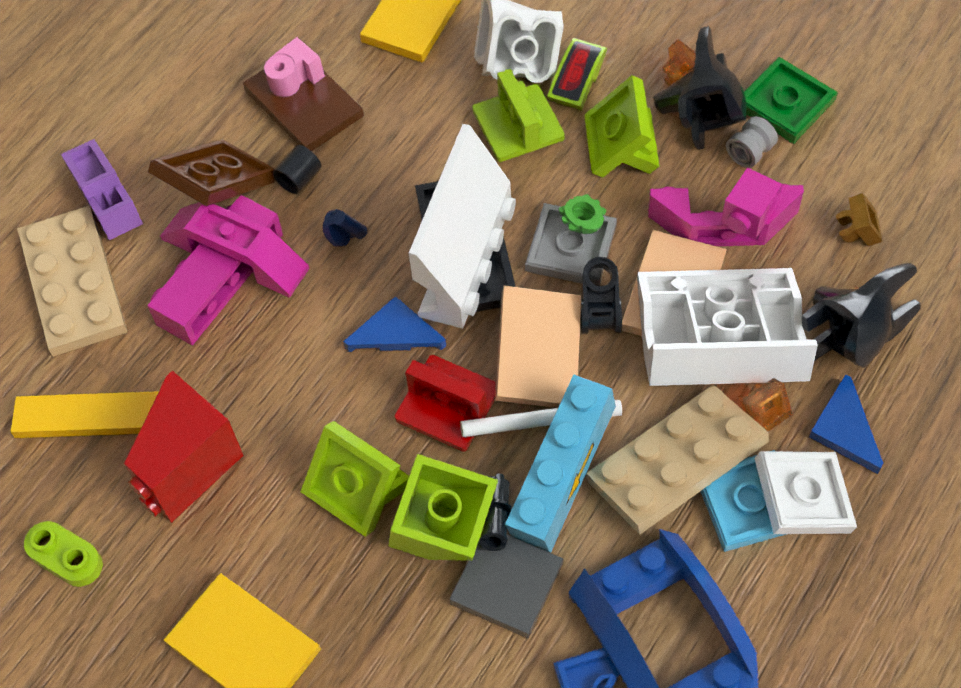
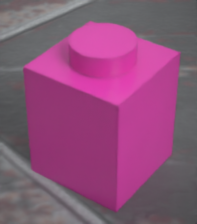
M747 168L725 200L721 223L727 225L736 233L745 234L756 239L777 207L782 184Z

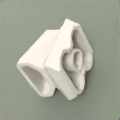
M482 0L474 52L475 60L479 64H483L482 76H492L497 80V73L511 69L515 77H525L535 83L552 78L556 73L563 33L562 12L534 10L509 0Z

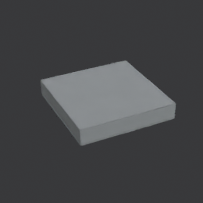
M544 203L526 259L525 271L581 283L583 270L588 261L595 257L608 258L617 226V218L604 215L603 225L598 231L592 234H579L570 231L567 224L562 222V215L559 213L561 206ZM593 269L589 273V279L594 285L600 286L604 269Z

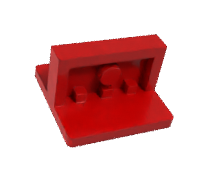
M430 355L425 364L412 360L405 372L408 393L395 413V421L457 450L467 451L475 436L462 437L460 421L486 417L495 401L496 381L435 355Z

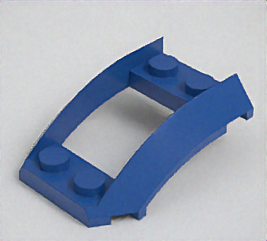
M659 529L660 539L604 569L589 575L584 568L568 592L572 602L577 604L586 617L587 624L605 649L627 688H659L643 656L617 614L685 579L715 623L731 653L668 688H758L757 652L713 578L679 534Z

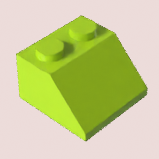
M417 454L390 530L388 547L428 560L472 561L498 480Z

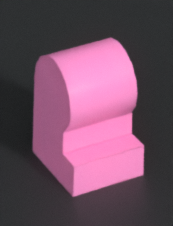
M298 37L277 51L266 61L264 66L270 90L273 94L280 97H288L295 94L299 90L300 84L307 79L315 84L325 77L320 57Z

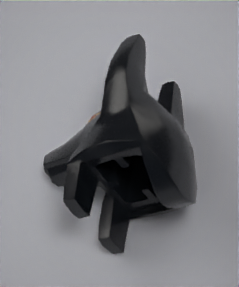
M703 27L700 29L696 41L695 66L683 73L667 89L653 96L654 105L662 114L679 113L683 127L685 129L691 127L692 140L698 150L705 149V131L729 127L746 120L744 90L735 74L727 68L725 55L723 53L715 55L710 27Z
M904 263L888 268L872 277L861 287L836 289L821 286L816 289L813 298L814 306L802 315V327L809 332L829 320L830 329L813 339L818 344L814 361L829 351L834 350L855 365L866 368L880 353L884 344L897 336L921 309L920 302L914 299L894 310L891 298L897 290L917 273L916 266L911 263Z

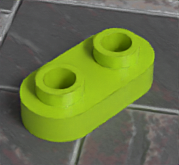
M51 521L41 522L33 526L25 536L24 549L32 561L66 583L75 587H82L91 584L99 577L103 568V561L96 548L61 525ZM51 536L47 544L39 545V542L44 537ZM83 556V560L79 565L71 566L74 558Z

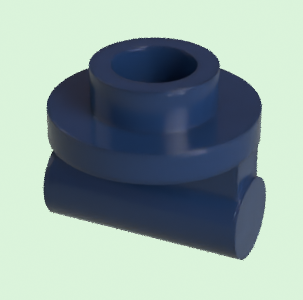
M339 209L328 211L322 226L324 236L335 247L346 246L351 238L363 239L368 232L365 225Z

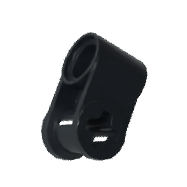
M606 257L591 259L583 270L581 279L582 334H588L589 330L613 329L615 333L622 332L619 273L615 263ZM593 269H604L610 275V282L605 286H596L590 281L589 273Z

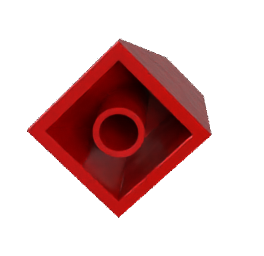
M172 370L165 377L124 465L132 476L128 484L140 496L138 500L143 507L154 517L161 513L172 523L244 455L229 420Z

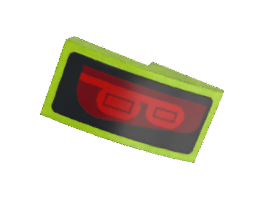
M573 38L555 74L547 95L548 100L583 110L592 82H596L607 48Z

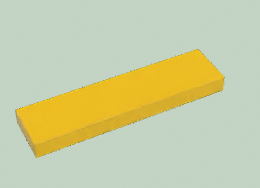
M159 391L16 396L11 434L14 438L138 434Z

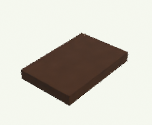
M264 69L243 82L245 91L298 145L305 146L311 151L364 117L363 108L324 70V78L315 84L307 79L300 84L299 90L295 94L288 97H280L272 93Z
M223 139L150 160L148 173L205 206L267 186L276 181L273 177L275 168Z

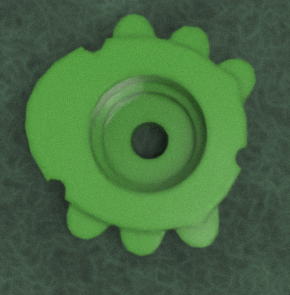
M588 194L568 200L565 206L559 208V213L562 215V222L567 224L570 231L579 234H592L603 225V216L606 214V209L600 206L599 200H594Z

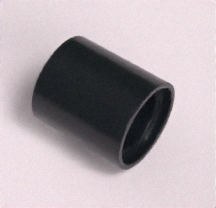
M296 145L274 169L273 177L283 189L292 194H298L320 170L321 162L311 150L305 146Z

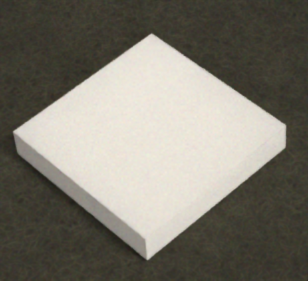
M760 451L754 458L773 534H851L857 528L836 452Z

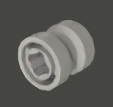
M757 116L751 117L742 126V132H736L726 142L729 156L737 164L745 168L755 166L762 159V152H768L778 141L777 132L774 127L765 119Z

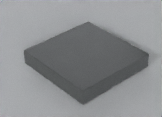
M507 535L506 547L500 551L484 549L480 545L479 539L473 560L468 561L449 599L450 605L529 639L562 568L563 558Z

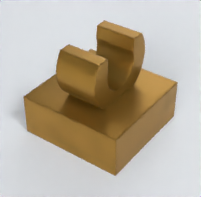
M864 193L848 198L851 210L839 212L836 215V220L841 226L849 223L852 224L848 229L839 231V236L846 243L854 242L861 237L868 247L883 242L876 209Z

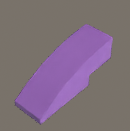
M94 139L61 154L109 240L143 224L133 201Z

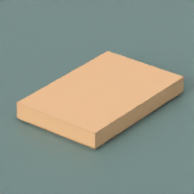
M653 230L639 272L721 270L727 249ZM636 278L622 320V331L642 336Z
M512 286L503 287L495 401L553 408L559 407L573 374L578 376L581 295Z

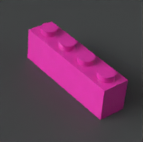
M240 195L232 205L225 208L270 228L280 238L283 235L277 213L243 195ZM198 242L197 247L189 257L177 265L173 276L163 287L157 289L152 295L147 306L155 324L193 346L252 274L253 268Z

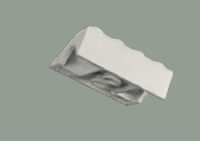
M462 124L409 251L412 279L427 288L418 311V317L462 329L468 315L474 316L480 297V294L477 293L480 283L486 284L492 268L490 257L493 251L498 252L501 248L504 237L502 226L505 220L510 221L512 219L516 199L511 198L509 179L470 125Z
M792 268L637 273L644 361L649 386L810 381L818 344L816 340L806 339L801 319L802 297Z

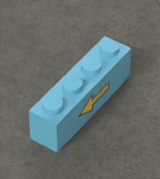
M573 374L505 523L511 537L549 553L552 552L616 407L612 388Z

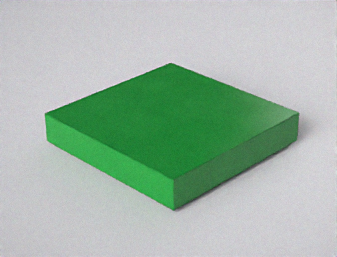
M778 57L744 91L746 115L765 119L774 127L778 135L794 144L835 102L838 92L783 58Z

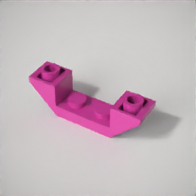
M782 184L777 207L756 239L745 234L736 233L727 225L721 223L723 212L703 211L701 213H690L688 188L663 187L660 189H650L648 217L672 235L713 246L765 245L799 212L804 188L803 185Z
M198 202L182 207L160 235L163 241L190 253L195 250L199 242L252 266L258 284L289 298L309 270V265L270 228L215 204L205 206Z

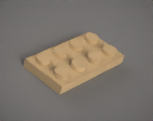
M90 206L17 228L48 350L53 357L128 332L94 213Z
M713 384L588 471L586 476L588 483L640 535L769 442V435L767 430Z

